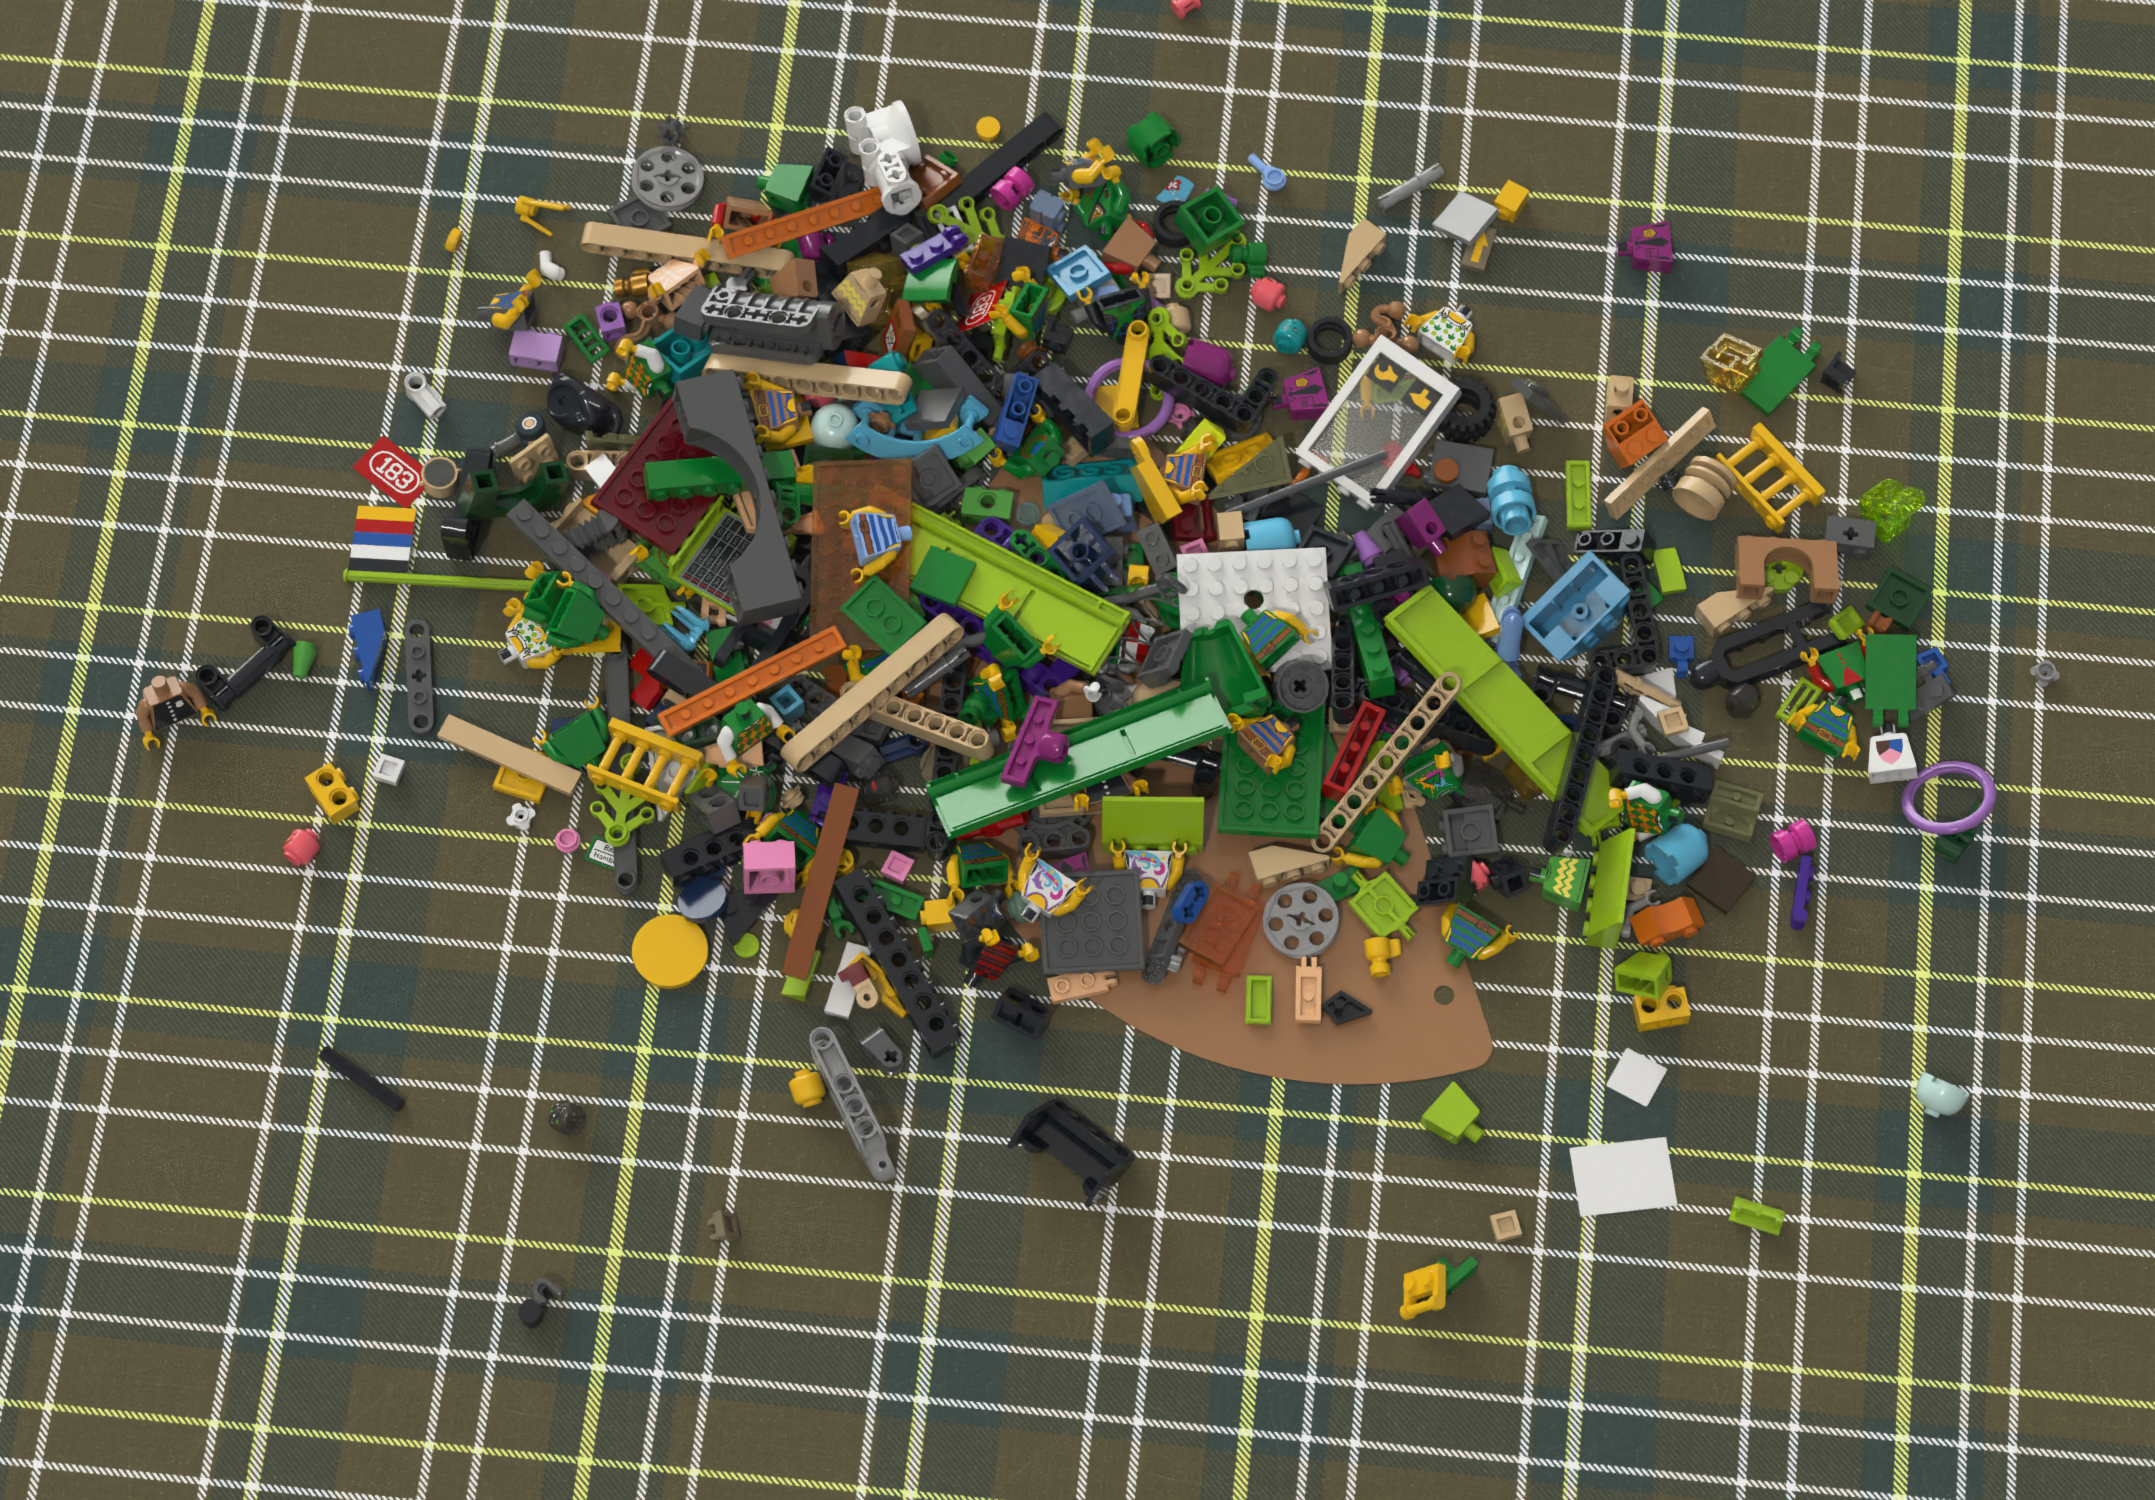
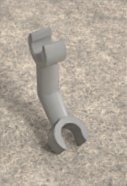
M1635 705L1634 711L1629 710L1627 715L1629 719L1627 733L1637 746V752L1654 754L1656 752L1654 745L1646 742L1637 730L1645 709Z
M1656 890L1648 891L1645 897L1625 906L1620 937L1629 938L1632 926L1629 918L1634 915V912L1647 906H1658L1661 901L1651 903L1648 900V896L1655 893Z
M1184 928L1176 952L1172 955L1171 962L1167 970L1174 973L1178 972L1188 946L1195 940V932H1193L1192 937L1188 940L1182 937Z

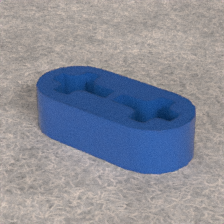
M1191 881L1185 885L1172 908V916L1175 922L1178 924H1189L1196 920L1209 896V889L1206 883L1203 881Z

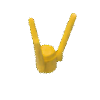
M521 195L517 199L515 213L521 215L520 221L529 223L551 237L553 235L552 232L530 217L537 215L539 207L561 211L564 209L571 210L572 207Z

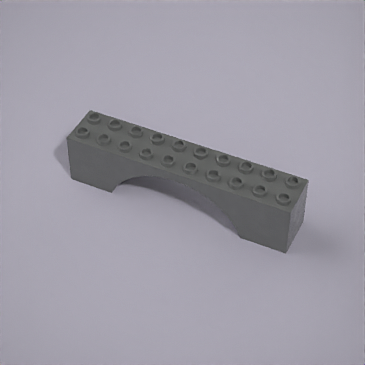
M734 369L677 381L672 400L685 444L705 449L727 462L740 475L753 500L756 516L755 535L746 551L729 566L725 580L738 627L796 614L804 593L801 582H797L794 575L797 573L795 561L789 558V540L787 536H783L781 531L783 527L781 514L776 513L774 507L776 505L775 493L773 490H769L767 482L770 481L769 473L766 467L763 468L760 460L763 459L760 444L756 445L755 425L753 422H749L747 416L749 405L746 399H742L740 392L743 391L742 381L739 376L736 377Z

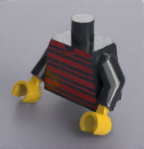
M972 925L967 940L962 943V952L959 957V963L969 969L963 982L973 988H977L983 976L995 981L1004 969L1010 964L1022 961L1023 957L1027 962L1036 961L1039 958L1038 950L1030 943L1023 944L1022 950H1020L1017 945L1004 936L999 935L997 930L990 931V929H983Z

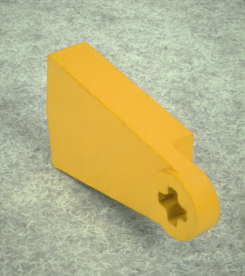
M1140 436L1130 440L1131 451L1138 463L1130 468V471L1154 522L1164 524L1177 517L1182 512V509L1152 460L1145 441Z

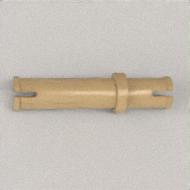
M1618 667L1614 668L1617 675L1616 685L1626 689L1628 694H1635L1639 697L1643 695L1670 708L1681 706L1682 701L1641 681V677H1634Z

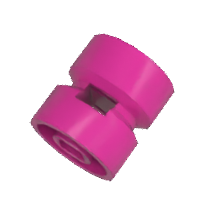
M1015 166L1003 176L1004 180H999L990 189V194L994 201L1001 208L1009 212L1021 203V198H1026L1035 189V185L1027 173Z
M1803 819L1790 824L1786 831L1780 829L1770 834L1771 846L1782 863H1787L1797 858L1799 852L1805 854L1817 847L1815 835Z

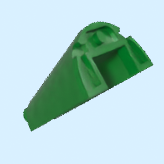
M1228 619L1220 620L1210 630L1208 627L1196 628L1192 632L1193 635L1189 642V648L1183 655L1180 686L1208 676L1210 682L1213 683L1214 694L1226 717L1230 713H1235L1240 718H1254L1266 713V706L1271 707L1272 705L1271 695L1232 621Z

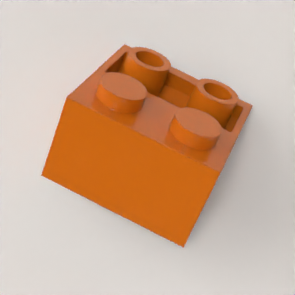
M1643 398L1603 424L1608 450L1621 469L1631 466L1669 440Z

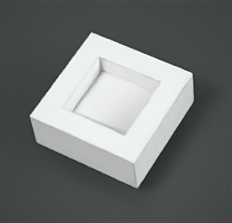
M381 753L372 775L373 779L397 786L406 766L405 761Z

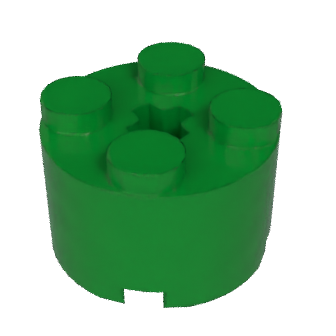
M1155 111L1150 112L1138 124L1131 125L1126 132L1128 135L1126 148L1147 169L1149 166L1152 169H1156L1168 162L1174 155L1171 151L1175 146L1179 148L1181 143L1180 134Z

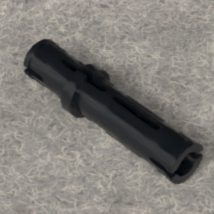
M1372 488L1370 496H1376V498H1370V501L1374 504H1398L1413 507L1422 499L1426 498L1430 501L1439 496L1440 493L1422 492L1420 489L1408 491Z

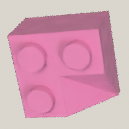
M755 840L743 843L744 894L795 893L794 841L777 840L775 842H761Z

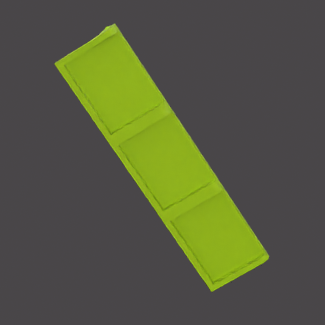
M879 484L871 491L868 506L878 508L887 514H893L896 518L897 527L910 526L912 531V539L901 542L902 547L896 558L885 569L912 582L931 545L976 562L977 567L957 606L985 619L997 604L1000 605V596L1011 590L1008 594V599L1012 602L1016 597H1019V601L1005 610L1040 645V648H1042L1043 643L1050 635H1055L1050 644L1057 646L1061 643V645L1052 655L1094 677L1097 675L1129 625L1132 613ZM851 530L842 543V547L857 554Z
M1431 584L1422 588L1385 616L1383 619L1385 621L1384 625L1436 680L1446 672H1453L1462 679L1463 689L1455 700L1554 802L1572 732L1444 600ZM1448 678L1444 683L1447 691L1455 689L1457 685L1455 678ZM1595 758L1577 828L1585 836L1589 835L1590 837L1618 814L1625 812L1624 805L1617 809L1610 808L1609 792L1616 787L1609 786V771L1597 758Z

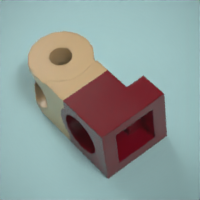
M857 961L837 973L841 982L849 981L856 992L857 1003L861 1007L874 1008L880 1004L881 992L863 961Z

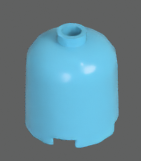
M1283 517L1243 523L1247 551L1297 549V545L1301 542L1299 529L1294 530L1292 523Z
M1677 824L1645 846V858L1647 862L1652 860L1657 868L1654 873L1662 882L1669 886L1674 883L1678 884L1707 860L1709 854L1707 836L1702 830L1690 824Z

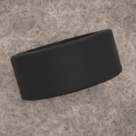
M1170 200L1161 204L1156 209L1153 216V233L1157 241L1162 245L1170 248H1182L1190 244L1184 233H1167L1161 227L1162 220L1168 215L1176 214L1179 207L1186 202Z
M1328 316L1313 322L1308 330V353L1315 361L1321 364L1334 365L1341 363L1351 353L1353 342L1351 328L1345 321L1337 317ZM1322 331H1336L1343 336L1344 344L1339 350L1324 351L1316 345V336Z

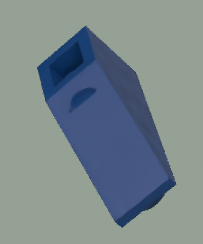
M1019 372L1015 373L993 433L992 441L996 444L995 448L1012 454L1019 448L1039 379Z
M380 609L350 615L352 625H348L351 640L356 639L357 646L353 647L356 662L361 661L362 669H358L361 684L366 683L368 691L373 689L388 641Z

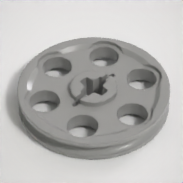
M660 146L644 152L636 160L632 170L631 182L634 193L645 205L659 211L674 212L689 207L699 198L703 188L704 175L700 163L687 151L672 146ZM670 155L675 160L671 163H666L662 160V157ZM643 164H650L654 169L646 172L641 169V166ZM690 166L695 172L686 174L682 171V168ZM665 176H669L670 181H665ZM642 184H650L653 189L647 192L643 191L640 186ZM685 186H690L694 189V192L686 194L681 189ZM663 195H670L674 200L670 203H665L660 198Z
M1293 883L1279 889L1269 899L1263 913V927L1268 941L1281 954L1296 959H1301V956L1310 958L1325 951L1335 940L1339 930V913L1334 900L1324 889L1310 883ZM1310 891L1316 893L1317 900L1314 903L1307 904L1303 901L1305 893ZM1283 896H1289L1292 898V904L1288 908H1281L1278 905L1279 899ZM1324 910H1329L1333 913V918L1329 922H1322L1319 919L1320 913ZM1305 915V920L1309 923H1302L1301 926H1298L1295 919ZM1280 919L1283 922V927L1279 931L1271 930L1269 924L1272 920ZM1315 933H1320L1324 936L1323 943L1317 946L1311 944L1310 937ZM1291 937L1299 940V945L1294 950H1289L1285 947L1286 940Z

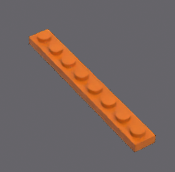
M875 187L724 235L720 238L727 259L740 257L868 216L883 206L881 201L882 193L879 187Z
M834 625L657 714V718L668 738H671L735 706L737 703L743 702L846 650L847 646Z

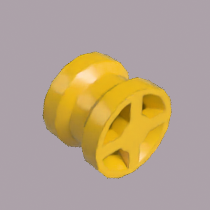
M844 848L838 867L843 865L845 867L837 868L835 875L839 879L853 872L855 866L852 853Z

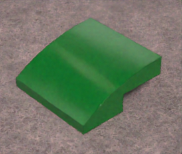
M942 259L915 275L909 270L902 300L909 301V304L950 303L952 283H957L959 259Z

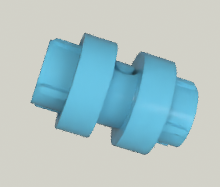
M1501 466L1493 472L1492 477L1487 483V494L1491 504L1492 519L1494 524L1502 529L1505 534L1521 535L1530 529L1531 523L1537 514L1530 479L1527 474L1520 471L1516 466Z

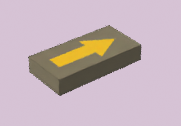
M1488 227L1472 247L1467 245L1461 262V268L1484 274L1497 229Z

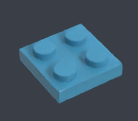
M1086 244L1051 264L1047 269V275L1071 302L1078 299L1076 296L1077 290L1083 296L1088 293L1085 286L1093 290L1112 278L1110 271Z

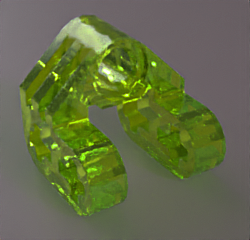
M1887 478L1861 496L1859 509L1864 520L1877 522L1876 535L1881 541L1888 544L1908 529L1912 521L1911 515L1921 509L1925 503V494L1920 489L1914 487L1903 489V485L1899 481Z

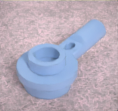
M1254 153L1248 157L1247 160L1263 175V185L1265 188L1271 191H1278L1285 186L1286 175L1282 170L1274 166L1268 167Z

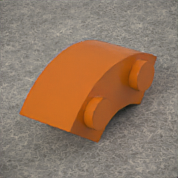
M1682 896L1662 905L1649 906L1629 918L1640 945H1651V948L1660 947L1665 942L1682 936L1684 938L1692 937L1698 933L1697 929L1705 926L1695 899Z

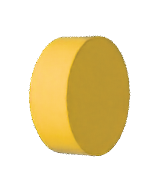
M993 117L981 118L976 126L978 137L983 141L997 139L1000 135L998 120Z
M457 228L452 229L447 238L445 250L452 253L458 250L463 240V231Z

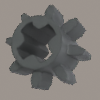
M667 115L665 123L659 122L657 127L661 130L658 132L657 137L662 138L664 145L673 143L676 146L678 139L684 140L686 135L683 131L686 125H682L679 121L680 117L675 119Z

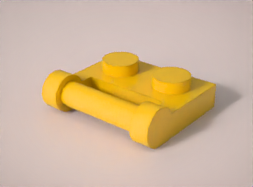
M1437 1263L1404 1274V1305L1400 1308V1315L1403 1319H1413L1416 1314L1429 1310L1438 1311L1445 1307L1446 1265ZM1432 1295L1429 1300L1417 1303L1418 1299Z

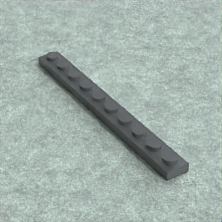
M525 499L520 501L506 514V519L559 570L568 572L571 575L572 581L577 580L593 589L600 602V608L649 656L654 659L659 651L663 649L701 672L702 668Z

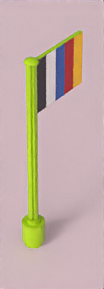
M358 506L349 568L343 572V580L346 583L352 581L530 591L536 579L532 581L408 574L417 509Z

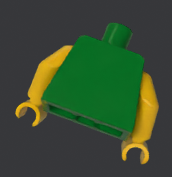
M1374 800L1370 805L1371 807H1368L1364 812L1365 819L1345 849L1348 853L1345 854L1342 848L1335 847L1333 849L1334 853L1341 854L1339 858L1330 857L1331 862L1338 866L1345 862L1347 865L1372 869L1384 867L1390 864L1392 860L1401 867L1405 865L1410 858V854L1401 848L1406 834L1402 831L1403 828L1397 814L1382 805L1376 806Z

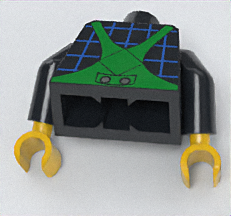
M1142 271L1143 279L1141 282L1136 272L1132 274L1133 283L1139 285V287L1134 286L1095 297V302L1091 300L1093 293L1090 288L1085 286L1088 291V295L1085 298L1081 297L1079 290L1076 291L1078 299L1084 301L1086 305L1084 308L1091 324L1101 333H1107L1110 339H1117V343L1120 345H1125L1129 325L1135 320L1145 322L1152 310L1149 288H1146L1150 278L1147 272Z

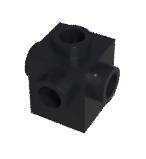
M1512 857L1502 858L1497 863L1489 866L1491 887L1494 891L1498 890L1506 899L1529 890L1526 879L1527 872L1522 863H1518Z

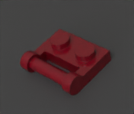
M1205 493V499L1200 501L1204 531H1198L1196 506L1199 505L1185 503L1179 505L1182 512L1177 517L1171 519L1173 541L1192 542L1200 538L1203 539L1204 543L1217 541V532L1214 530L1211 506L1213 500L1208 501V493Z

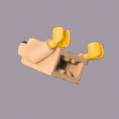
M704 247L693 255V262H682L672 259L661 267L654 266L650 269L648 276L650 286L647 288L649 301L652 304H659L661 302L670 311H673L684 303L695 284L706 287L701 270L705 266L706 261L711 258V255Z

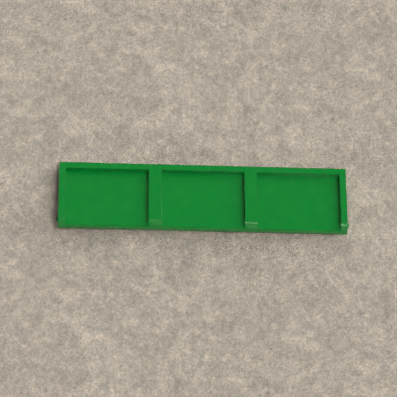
M1206 676L1059 732L1068 736L1069 750L1065 760L1062 763H1053L1045 760L1038 761L1026 788L1001 782L1000 777L1011 754V751L925 783L927 788L926 794L930 796L948 839L951 840L1231 733L1233 729L1214 694L1213 683Z

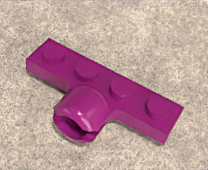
M1035 695L1000 777L1002 783L1026 788L1038 761L1045 760L1053 763H1062L1065 760L1069 750L1068 736L1050 731L1060 707L1058 700Z

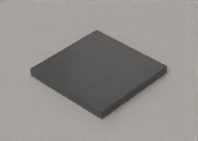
M1139 869L1062 873L1075 883L1083 878H1087L1083 882L1084 888L1088 889L1094 884V889L1085 894L1084 899L1077 908L1062 916L1053 915L1051 918L1040 913L1043 976L1145 970Z

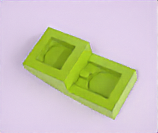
M1675 547L1655 550L1652 563L1655 575L1658 578L1661 595L1686 592L1687 587Z

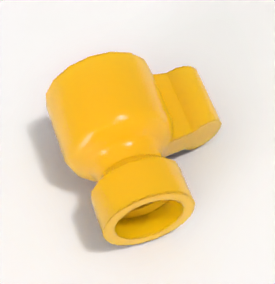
M1374 937L1364 941L1365 956L1372 963L1370 966L1371 977L1378 978L1390 975V965L1387 963V959L1402 955L1400 939Z

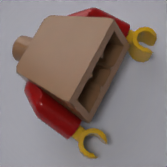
M727 196L726 202L717 204L713 209L712 227L710 228L707 241L710 243L711 238L715 237L719 240L718 245H720V237L724 234L722 227L740 231L774 220L776 217L771 210L758 201ZM782 243L771 247L779 249Z
M1127 214V218L1104 248L1100 258L1110 273L1117 275L1138 273L1142 266L1155 273L1162 262L1152 255L1156 242L1149 225L1132 219L1130 214Z

